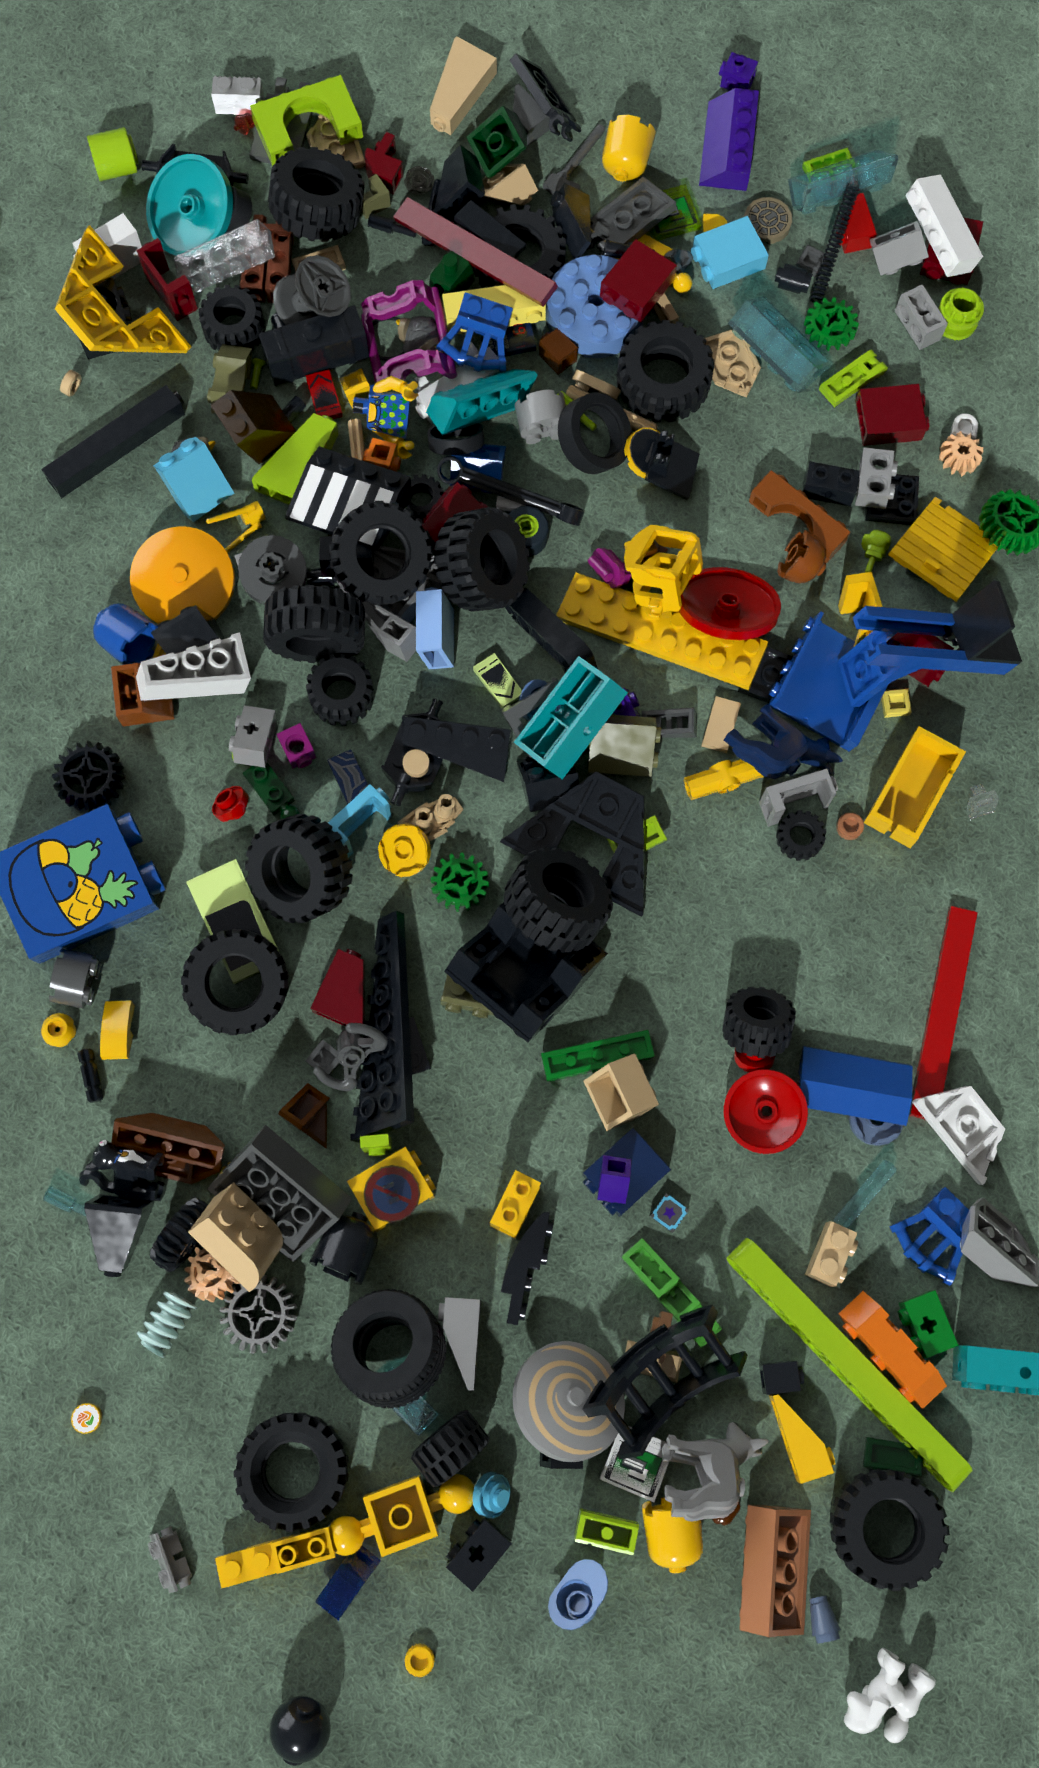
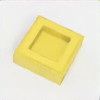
M908 688L885 690L881 698L884 718L911 715Z

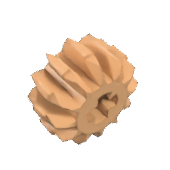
M961 431L956 436L951 434L940 447L939 460L944 461L943 469L952 468L951 475L956 470L961 477L966 472L971 474L982 462L983 447L978 446L980 443L979 439H971V433L966 437Z

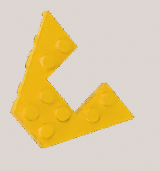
M89 225L83 233L55 306L57 313L90 351L187 353L191 349V345L159 307L131 324L126 325L94 286L119 273L124 265Z

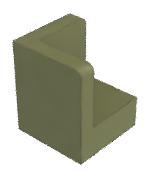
M377 174L368 178L370 191L364 193L361 210L365 219L369 218L371 212L377 214L391 206L390 193Z

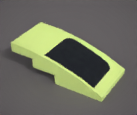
M236 859L186 881L210 935L231 929L249 930L264 936L277 947ZM229 956L222 959L234 984L260 973L258 967L248 958Z

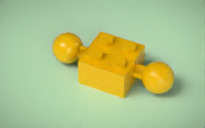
M421 1474L368 1493L363 1497L368 1518L358 1521L352 1516H341L330 1524L329 1529L334 1551L341 1556L352 1555L361 1548L364 1538L375 1535L381 1557L437 1537L439 1529L433 1513L442 1509L454 1514L466 1512L473 1505L475 1486L468 1477L455 1474L440 1485L439 1491L427 1495Z

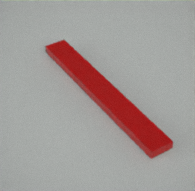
M954 906L949 908L912 1101L944 1091L978 912ZM911 1102L909 1116L926 1120Z

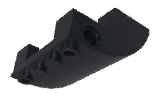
M503 902L497 908L486 927L458 949L444 972L456 984H459L468 991L476 1001L488 1008L497 1019L502 1020L518 1037L529 1042L568 1003L608 953L594 941L578 951L572 950V952H561L559 949L551 951L547 950V947L544 945L540 947L534 943L533 939L522 935V930L519 927L516 928L513 925L512 917L508 916L505 908L506 905Z

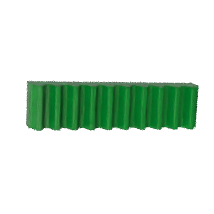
M649 1030L544 1052L541 1053L546 1080L547 1082H552L557 1079L596 1072L608 1063L634 1053L639 1062L650 1060L655 1055Z

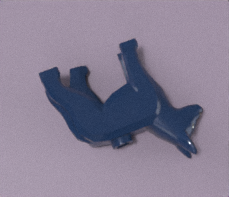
M769 704L761 708L760 712L762 714L752 725L760 730L772 742L771 744L745 739L736 729L731 730L724 738V741L732 746V750L738 758L752 765L764 777L778 779L786 774L792 776L799 769L801 763L819 767L821 770L827 769L830 775H834V771L829 763L843 762L839 755L831 751L828 739L820 738L814 741L808 738L797 728L778 717L772 711V707Z

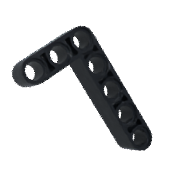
M524 588L516 601L505 607L509 614H513L511 616L513 620L562 666L564 673L567 672L578 656L598 669L594 655L588 645L529 589Z

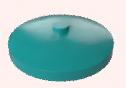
M196 154L181 155L167 162L155 176L150 186L146 203L147 223L154 240L158 238L161 241L163 250L189 259L203 256L219 244L227 232L233 212V194L226 174L215 162Z

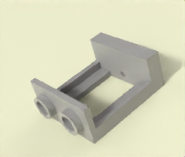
M824 769L766 787L759 805L767 826L778 824L785 811L784 804L818 794L823 809H827L838 790L834 776H830L828 770Z

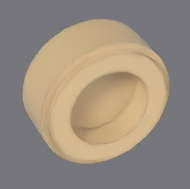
M69 370L61 382V393L69 397L73 396L81 384V374L74 370Z
M414 749L405 754L403 768L408 775L417 778L428 772L430 764L425 752Z

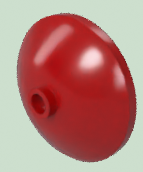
M756 1070L743 1075L731 1086L724 1102V1120L729 1133L738 1144L755 1153L773 1154L789 1148L800 1138L808 1120L807 1101L801 1088L793 1079L774 1070ZM764 1106L772 1108V1114L768 1117L762 1113Z

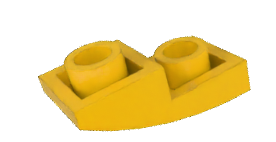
M131 1000L105 1001L100 1037V1057L102 1060L129 1059L133 1039L130 1027L135 1008Z

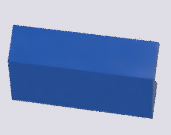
M803 1046L798 1070L800 1075L799 1087L805 1095L808 1108L907 1126L912 1102V1065Z

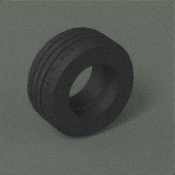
M385 1289L384 1291L378 1290L377 1292H371V1294H365L364 1297L361 1296L358 1301L356 1300L352 1305H349L348 1310H345L343 1315L340 1316V1321L337 1322L331 1339L333 1367L343 1384L362 1401L375 1407H387L388 1409L403 1407L407 1403L411 1404L413 1401H417L420 1396L423 1397L426 1392H429L430 1387L435 1385L434 1382L438 1380V1375L441 1374L444 1367L446 1341L440 1323L426 1304L406 1291ZM403 1325L408 1327L413 1335V1343L405 1361L397 1368L388 1372L379 1373L371 1371L366 1365V1350L373 1336L388 1326Z

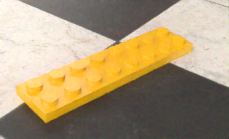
M577 572L575 573L556 614L564 623L740 688L750 689L767 649L768 641L758 637L747 640H729L705 634L691 626L681 616L679 611L667 610L662 613L660 618L650 617L651 609L637 604L634 593L621 588H611L605 582Z

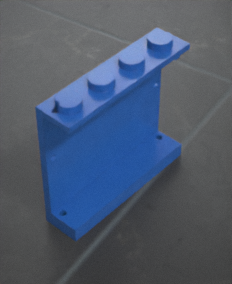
M820 611L814 618L809 617L802 630L805 634L802 639L798 638L791 650L794 653L791 661L787 660L780 671V674L783 675L780 683L776 681L769 692V695L772 696L769 705L849 752L858 746L887 686L862 706L851 707L838 660L854 647L855 641L822 623L821 618L824 613Z

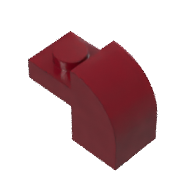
M386 132L382 140H378L375 150L366 148V173L368 178L377 174L389 193L394 195L403 178V165L401 160L393 158L396 151L395 135Z

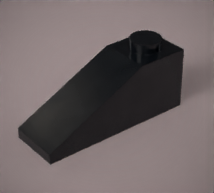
M564 183L561 189L555 191L551 198L552 217L555 219L557 227L561 226L562 236L565 238L574 259L581 257L591 244L590 196Z

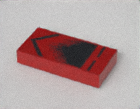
M330 370L305 375L316 414L320 416L326 415L332 419L343 417Z

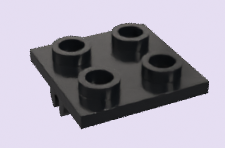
M662 431L660 434L655 435L645 480L688 500L700 454L675 442L674 434L667 436L668 431Z

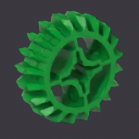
M1011 489L1006 492L1001 490L996 495L993 494L983 505L978 521L981 522L979 529L984 531L983 538L990 539L989 545L995 544L998 546L997 551L1005 549L1007 555L1012 553V551L1018 556L1022 552L1027 554L1031 550H1035L1039 546L1038 499L1033 501L1030 499V493L1024 496L1021 490L1016 493Z

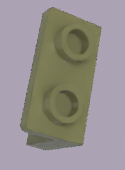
M447 974L443 995L440 1000L441 1005L445 1006L446 1011L461 1013L462 1009L472 1011V1016L479 1018H488V1015H493L488 1008L476 1001L468 991L459 984H456Z

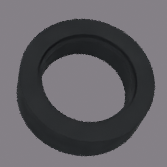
M593 392L573 400L565 406L558 421V438L564 455L574 467L587 474H599L619 466L627 458L624 448L626 440L632 434V430L624 409L616 400L606 394ZM585 410L597 413L608 428L610 448L605 457L593 454L583 442L580 433V419Z

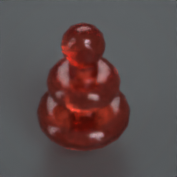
M245 113L244 115L238 114L235 116V131L238 130L241 134L247 135L250 129L255 127L251 114Z

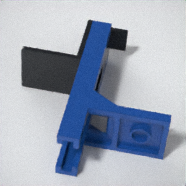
M993 580L952 614L865 606L853 616V621L856 629L873 631L838 660L851 707L862 706L892 681L920 669L1005 675L1022 662L1011 631L1015 628V624L1000 581ZM897 633L942 636L944 641H950L953 646H959L957 650L896 646L887 645L886 642Z

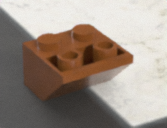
M141 663L111 666L116 717L123 727L175 719L173 699L141 701L136 680Z

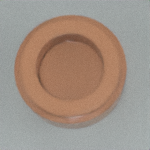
M845 813L837 821L836 829L842 838L854 840L863 832L864 822L855 813Z

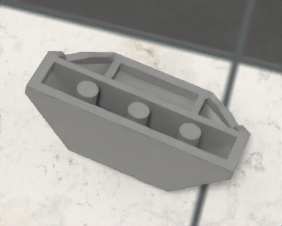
M984 1197L979 1198L970 1207L963 1224L962 1239L960 1241L961 1252L992 1279L1030 1287L1039 1286V1259L1037 1256L1031 1254L1028 1243L1017 1227Z

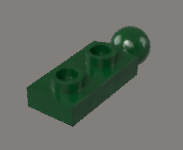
M266 763L265 768L252 766L242 773L273 816L280 811L281 819L301 814L297 807L289 806L295 799L268 763Z

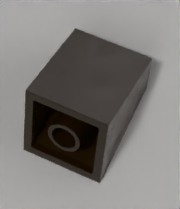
M230 390L210 405L236 445L257 464L263 463L275 454L296 432L275 398L269 394Z

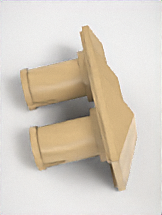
M444 794L436 801L429 804L426 802L398 821V824L409 823L418 826L426 834L430 842L447 833V829L455 823L454 820L464 809L455 797Z

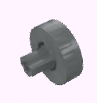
M270 535L255 539L247 545L239 559L238 571L241 584L245 592L260 604L265 605L269 596L275 591L279 592L282 588H292V586L296 585L305 586L307 567L303 554L296 544L282 536ZM273 562L275 565V571L270 572L268 568V563Z

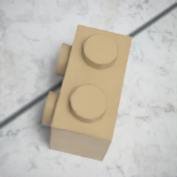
M832 1221L826 1222L805 1276L830 1287L837 1286L838 1282L842 1283L848 1271V1267H845L847 1258L854 1255L858 1246V1241L855 1240L857 1232Z

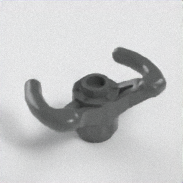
M348 1023L346 1030L342 1031L336 1040L337 1056L339 1063L343 1065L344 1079L338 1080L333 1078L321 1066H316L313 1073L328 1087L341 1091H351L357 1086L356 1071L360 1064L364 1062V1059L371 1052L384 1050L388 1044V1039L380 1030L370 1025ZM360 1034L367 1035L371 1038H362Z

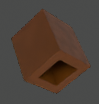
M558 328L552 332H547L540 339L539 356L557 375L577 361L578 347Z

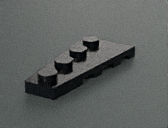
M405 716L402 743L504 782L511 730Z

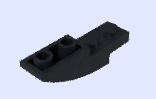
M543 1212L532 1223L521 1238L509 1261L501 1288V1293L512 1295L507 1317L508 1324L518 1325L519 1320H525L527 1303H523L522 1299L524 1291L530 1292L533 1276L532 1274H527L528 1268L540 1270V1264L546 1265L549 1248H544L546 1236L551 1237L554 1220L549 1219L550 1212Z

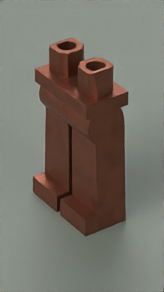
M254 215L252 223L247 225L248 234L240 286L241 290L247 288L251 294H255L258 302H265V296H267L268 303H273V291L277 282L284 276L291 275L294 236L293 232L290 231L288 233L284 230L282 224L277 222L276 224H268L266 216Z

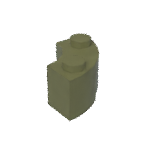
M222 344L218 353H215L213 357V368L216 369L212 388L208 389V403L212 405L230 390L244 391L246 379H250L252 348ZM211 407V413L216 414Z

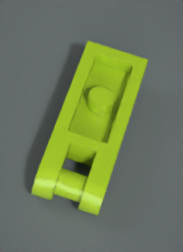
M871 349L820 384L819 391L835 408L875 378L882 376L888 367L884 362L880 363L877 360L876 353Z

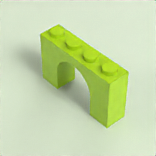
M341 75L329 77L324 81L305 85L300 89L282 93L279 96L261 100L256 104L250 105L253 122L272 167L286 152L294 151L286 129L289 122L302 113L314 112L325 116L331 122L340 145L363 138L362 122Z

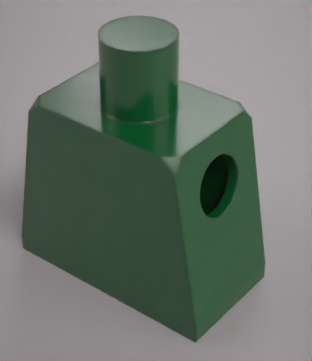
M449 251L432 271L429 286L438 287L442 307V294L467 291L475 281L471 263L455 252Z

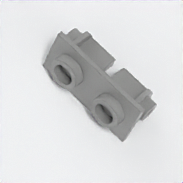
M172 1526L160 1531L162 1535L160 1538L158 1533L149 1535L151 1542L148 1543V1548L153 1560L158 1559L161 1568L158 1576L164 1589L168 1588L169 1593L178 1591L176 1586L178 1583L180 1589L192 1584L190 1580L192 1573L190 1572L186 1557L174 1560L173 1555L183 1551L177 1531H173Z

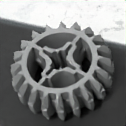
M263 1275L258 1285L253 1289L257 1290V1296H255L254 1302L249 1307H238L241 1299L249 1293L241 1284H239L241 1290L232 1286L233 1294L235 1295L233 1298L225 1296L223 1299L225 1302L230 1303L229 1308L220 1307V1312L228 1313V1318L220 1319V1324H230V1327L226 1328L223 1333L224 1335H229L232 1332L235 1334L230 1339L231 1344L237 1343L240 1339L242 1340L239 1350L244 1351L249 1343L250 1353L255 1354L258 1345H260L262 1353H267V1343H270L273 1349H277L279 1347L276 1341L277 1337L283 1342L288 1340L287 1336L282 1333L284 1329L289 1332L294 1331V1327L288 1325L287 1322L288 1320H297L296 1315H289V1310L296 1309L297 1304H287V1301L292 1299L294 1295L293 1293L282 1294L287 1288V1285L284 1283L275 1288L278 1282L277 1278L273 1277L269 1284H267V1275ZM266 1290L277 1298L281 1312L268 1308ZM260 1305L263 1307L261 1310L272 1314V1317H261L256 1322V1317H252V1314H246L245 1311L257 1310ZM236 1316H242L249 1320L251 1337L240 1329ZM267 1321H280L277 1328L270 1335L260 1338V1332Z

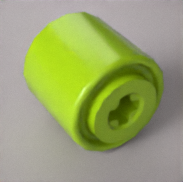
M125 127L86 136L100 182L138 172L136 165H139L133 140L131 134H127Z

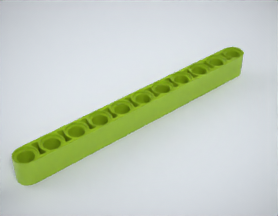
M745 1238L726 1258L731 1267L901 1443H905L904 1445L908 1448H914L908 1451L916 1459L918 1454L923 1457V1466L947 1490L954 1492L973 1471L970 1464L751 1239Z

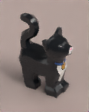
M102 1140L93 1152L92 1161L86 1165L85 1170L81 1171L79 1175L80 1184L87 1186L89 1179H91L102 1190L116 1194L125 1200H155L161 1202L165 1195V1183L160 1181L150 1183L148 1180H155L158 1166H163L164 1153L157 1152L152 1157L135 1150H119L112 1142ZM113 1169L114 1181H109L99 1170Z

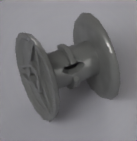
M319 255L306 257L299 263L296 273L284 276L277 282L273 291V304L278 316L285 325L319 315L326 317L338 316L348 308L351 300L350 285L344 272L332 260Z

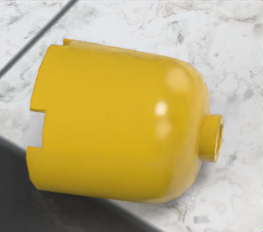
M618 115L617 120L609 121L602 154V164L606 172L617 181L624 182L637 179L644 173L647 167L656 131L651 124L647 127L640 123V117Z
M665 1497L661 1498V1504L652 1506L650 1501L642 1504L647 1548L651 1560L661 1567L669 1568L670 1573L685 1572L687 1566L693 1565L698 1561L703 1553L701 1520L690 1522L686 1521L684 1517H671L672 1503L666 1501Z

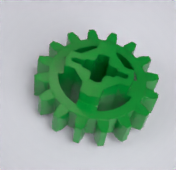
M833 297L831 302L823 298L821 304L815 301L813 308L808 309L804 321V326H806L805 334H811L809 341H818L817 348L826 345L827 351L830 350L831 346H834L836 350H840L841 344L847 347L850 340H854L859 323L856 322L858 314H851L853 306L851 305L846 308L844 306L845 300L836 303V297Z
M460 853L459 859H455V856L450 854V861L446 862V860L441 859L442 867L433 868L437 876L431 877V883L436 884V886L431 888L432 893H439L436 898L437 902L440 903L445 900L446 909H449L451 905H455L456 912H459L461 906H465V909L469 911L470 903L473 902L478 906L480 905L478 897H486V892L482 888H489V882L483 880L488 877V872L480 871L483 868V863L474 864L475 859L473 855L466 860L464 853ZM460 866L467 867L471 869V871H466L462 869ZM448 870H451L449 877L445 878L444 881H442L445 873ZM456 878H461L464 881V886L459 887L458 883H456ZM478 883L476 890L469 896L471 886ZM453 893L459 896V898H453L448 894Z

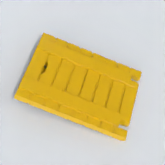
M935 496L888 555L895 559L894 561L908 568L937 588L939 592L957 602L995 553L998 546L995 544L989 545L990 539L983 538L984 531L980 530V526L949 505L945 509L941 507L940 503L942 500Z

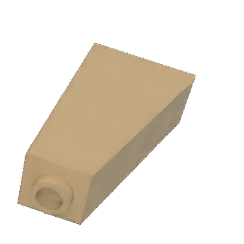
M456 36L430 108L431 125L437 131H444L449 135L454 132L497 74L496 57Z

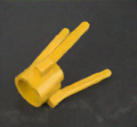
M258 501L206 520V523L210 524L240 515L245 525H251L250 528L225 548L227 553L254 531L262 528L260 522L266 520Z

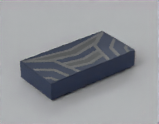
M351 749L327 759L347 804L368 786Z

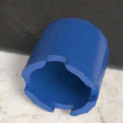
M117 603L108 606L98 613L93 626V635L97 643L121 665L141 663L142 661L149 660L154 654L152 647L156 640L151 632L157 629L158 626L133 608Z

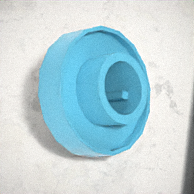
M488 1472L483 1474L477 1481L473 1491V1506L480 1516L494 1519L504 1512L510 1498V1485L507 1478L498 1473Z

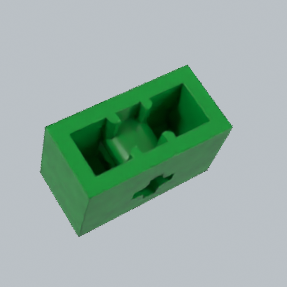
M936 1290L927 1291L898 1303L900 1306V1310L897 1311L899 1319L904 1327L908 1326L912 1335L910 1339L918 1347L916 1350L923 1358H929L959 1346ZM924 1320H929L931 1324L927 1327V1330H922L920 1327Z

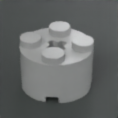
M540 390L527 394V400L522 403L520 399L516 401L514 406L520 434L527 444H536L541 441V438L549 436L552 440L559 439L558 421L561 412L566 406L562 392H559V395H555L554 390Z

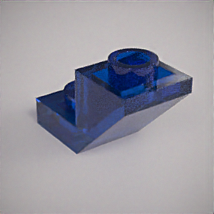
M361 1546L357 1552L344 1559L315 1602L339 1621L381 1560L364 1546Z

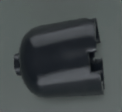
M352 1212L351 1216L342 1214L340 1219L321 1236L309 1263L312 1266H317V1263L325 1266L323 1272L346 1282L349 1281L350 1277L355 1278V1284L362 1285L377 1246V1233L367 1223L368 1218L357 1212Z

